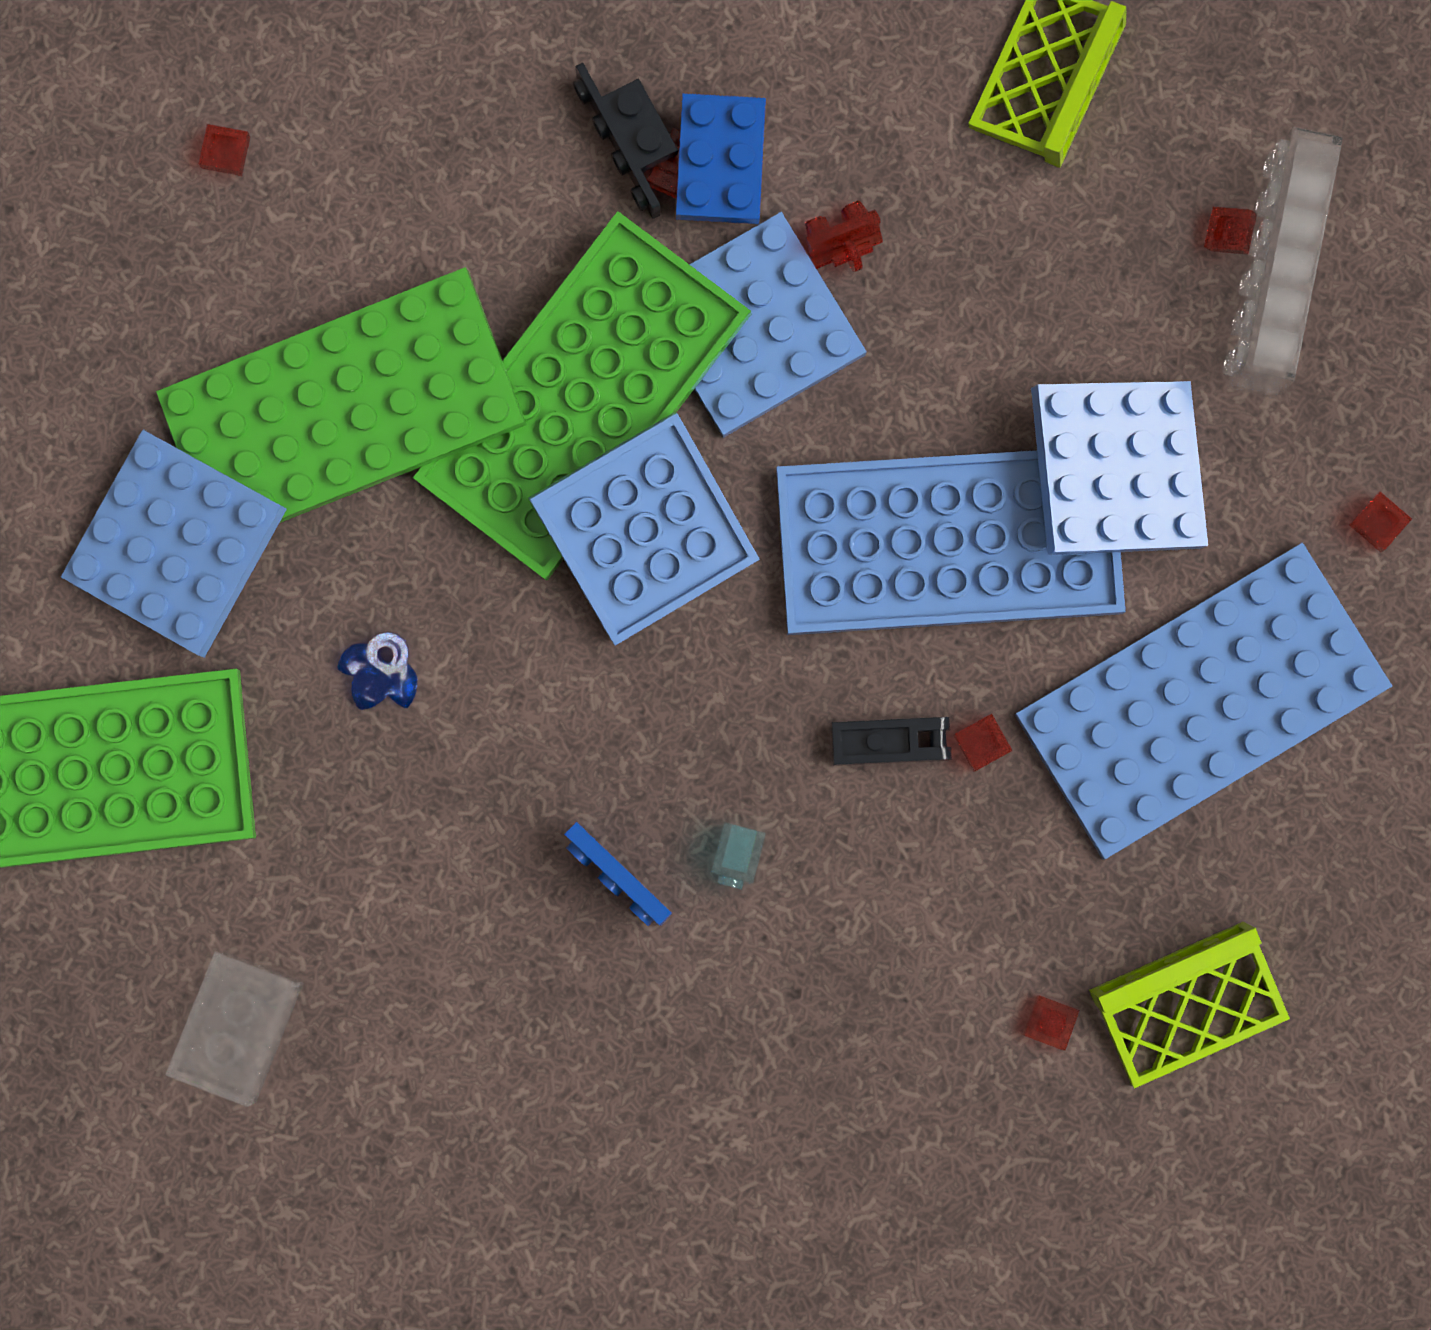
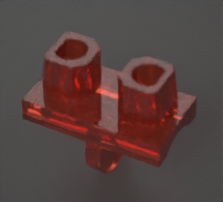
M858 200L846 205L841 210L843 222L830 227L826 217L822 216L806 221L808 254L815 268L818 269L830 263L837 267L848 262L853 272L863 269L861 257L872 253L873 246L883 243L879 223H881L880 217L876 210L868 212L861 201Z

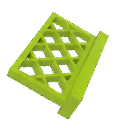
M1025 0L968 123L969 128L1045 157V162L1061 168L1126 26V6L1113 1L1107 6L1093 0H1055L1060 11L1038 19L1034 10L1037 0ZM1083 11L1098 16L1093 27L1076 33L1070 16ZM1029 16H1031L1033 22L1026 25ZM1064 19L1071 36L1049 45L1042 28ZM1037 30L1043 47L1021 55L1017 45L1019 38ZM1087 39L1085 46L1083 48L1081 45V41ZM1074 44L1079 54L1077 63L1059 69L1053 53ZM1014 51L1016 58L1010 60L1011 55ZM1047 55L1054 72L1032 81L1026 64ZM1020 66L1027 83L1005 92L1000 80L1003 73ZM1071 75L1066 85L1064 77ZM1058 80L1063 91L1061 98L1043 106L1036 89ZM996 88H998L1000 94L993 97ZM1031 91L1037 109L1016 117L1009 100ZM1004 103L1010 120L998 125L982 121L987 108ZM1054 111L1051 120L1049 121L1047 114ZM1042 117L1046 130L1041 141L1038 142L1025 137L1019 125ZM1014 128L1016 133L1009 131V129Z
M1241 922L1089 990L1095 1005L1101 1012L1119 1058L1134 1089L1290 1019L1259 946L1262 942L1255 927ZM1249 954L1252 955L1256 965L1250 984L1230 976L1236 960ZM1225 965L1222 973L1215 970ZM1206 973L1220 978L1211 1001L1192 994L1197 978ZM1261 979L1266 990L1258 987ZM1228 981L1247 988L1239 1011L1219 1004ZM1186 983L1184 990L1177 988V986ZM1168 990L1181 995L1172 1018L1152 1011L1158 995ZM1255 992L1269 997L1275 1013L1260 1020L1247 1015ZM1189 998L1209 1006L1200 1029L1180 1021ZM1147 1000V1003H1146L1145 1007H1142V1006H1140V1005H1137V1004H1139V1003H1141V1002ZM1127 1008L1142 1012L1134 1035L1119 1030L1113 1015ZM1217 1009L1236 1016L1230 1033L1222 1037L1208 1032ZM1150 1016L1170 1023L1161 1046L1141 1039ZM1244 1020L1251 1022V1024L1242 1027ZM1177 1027L1197 1034L1192 1049L1184 1054L1169 1050ZM1205 1037L1213 1040L1203 1045ZM1123 1038L1131 1041L1128 1050ZM1140 1044L1159 1051L1153 1067L1137 1074L1132 1060L1138 1045ZM1166 1055L1174 1057L1164 1062Z

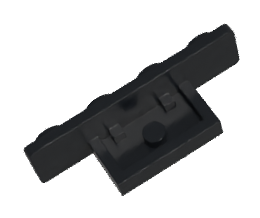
M584 63L576 65L577 80L572 83L583 105L590 102L596 116L592 117L595 129L602 140L609 137L616 151L611 153V157L619 173L622 176L628 173L635 187L630 189V192L639 210L647 209L652 219L660 216V204L643 172L678 155V150L639 78L601 96Z

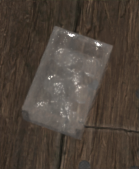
M225 951L214 952L165 1075L246 1107L256 1104L304 982Z

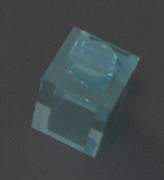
M724 822L711 874L719 875L717 884L742 890L744 882L753 884L766 833Z

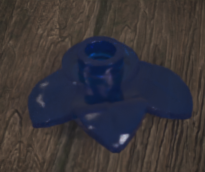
M382 632L373 637L369 643H355L351 645L341 655L337 669L344 674L354 676L351 694L358 709L372 708L382 702L387 696L403 708H408L413 702L418 687V676L408 663L410 654L408 644L399 634ZM387 646L393 650L394 658L392 661H386L381 657L380 651L382 647Z

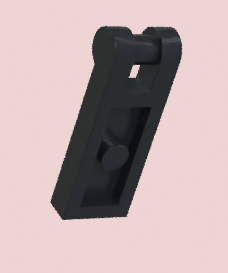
M949 717L831 723L833 766L952 760L951 747H947L946 731H950ZM918 732H929L930 747L919 748Z

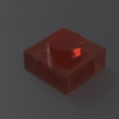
M207 124L198 163L202 169L242 176L251 138L248 131Z
M1212 207L1204 248L1213 252L1248 255L1257 214L1251 209Z
M1380 491L1361 510L1349 526L1379 552H1383L1412 518Z
M992 714L953 735L973 772L1013 751Z
M1037 995L1023 1036L1065 1051L1080 1010Z

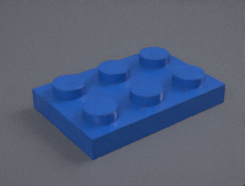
M683 94L676 220L759 224L766 98Z
M577 822L564 834L572 841L566 849L586 867L593 861L603 871L597 878L617 897L624 891L634 901L629 909L647 926L653 921L661 926L672 915V912Z

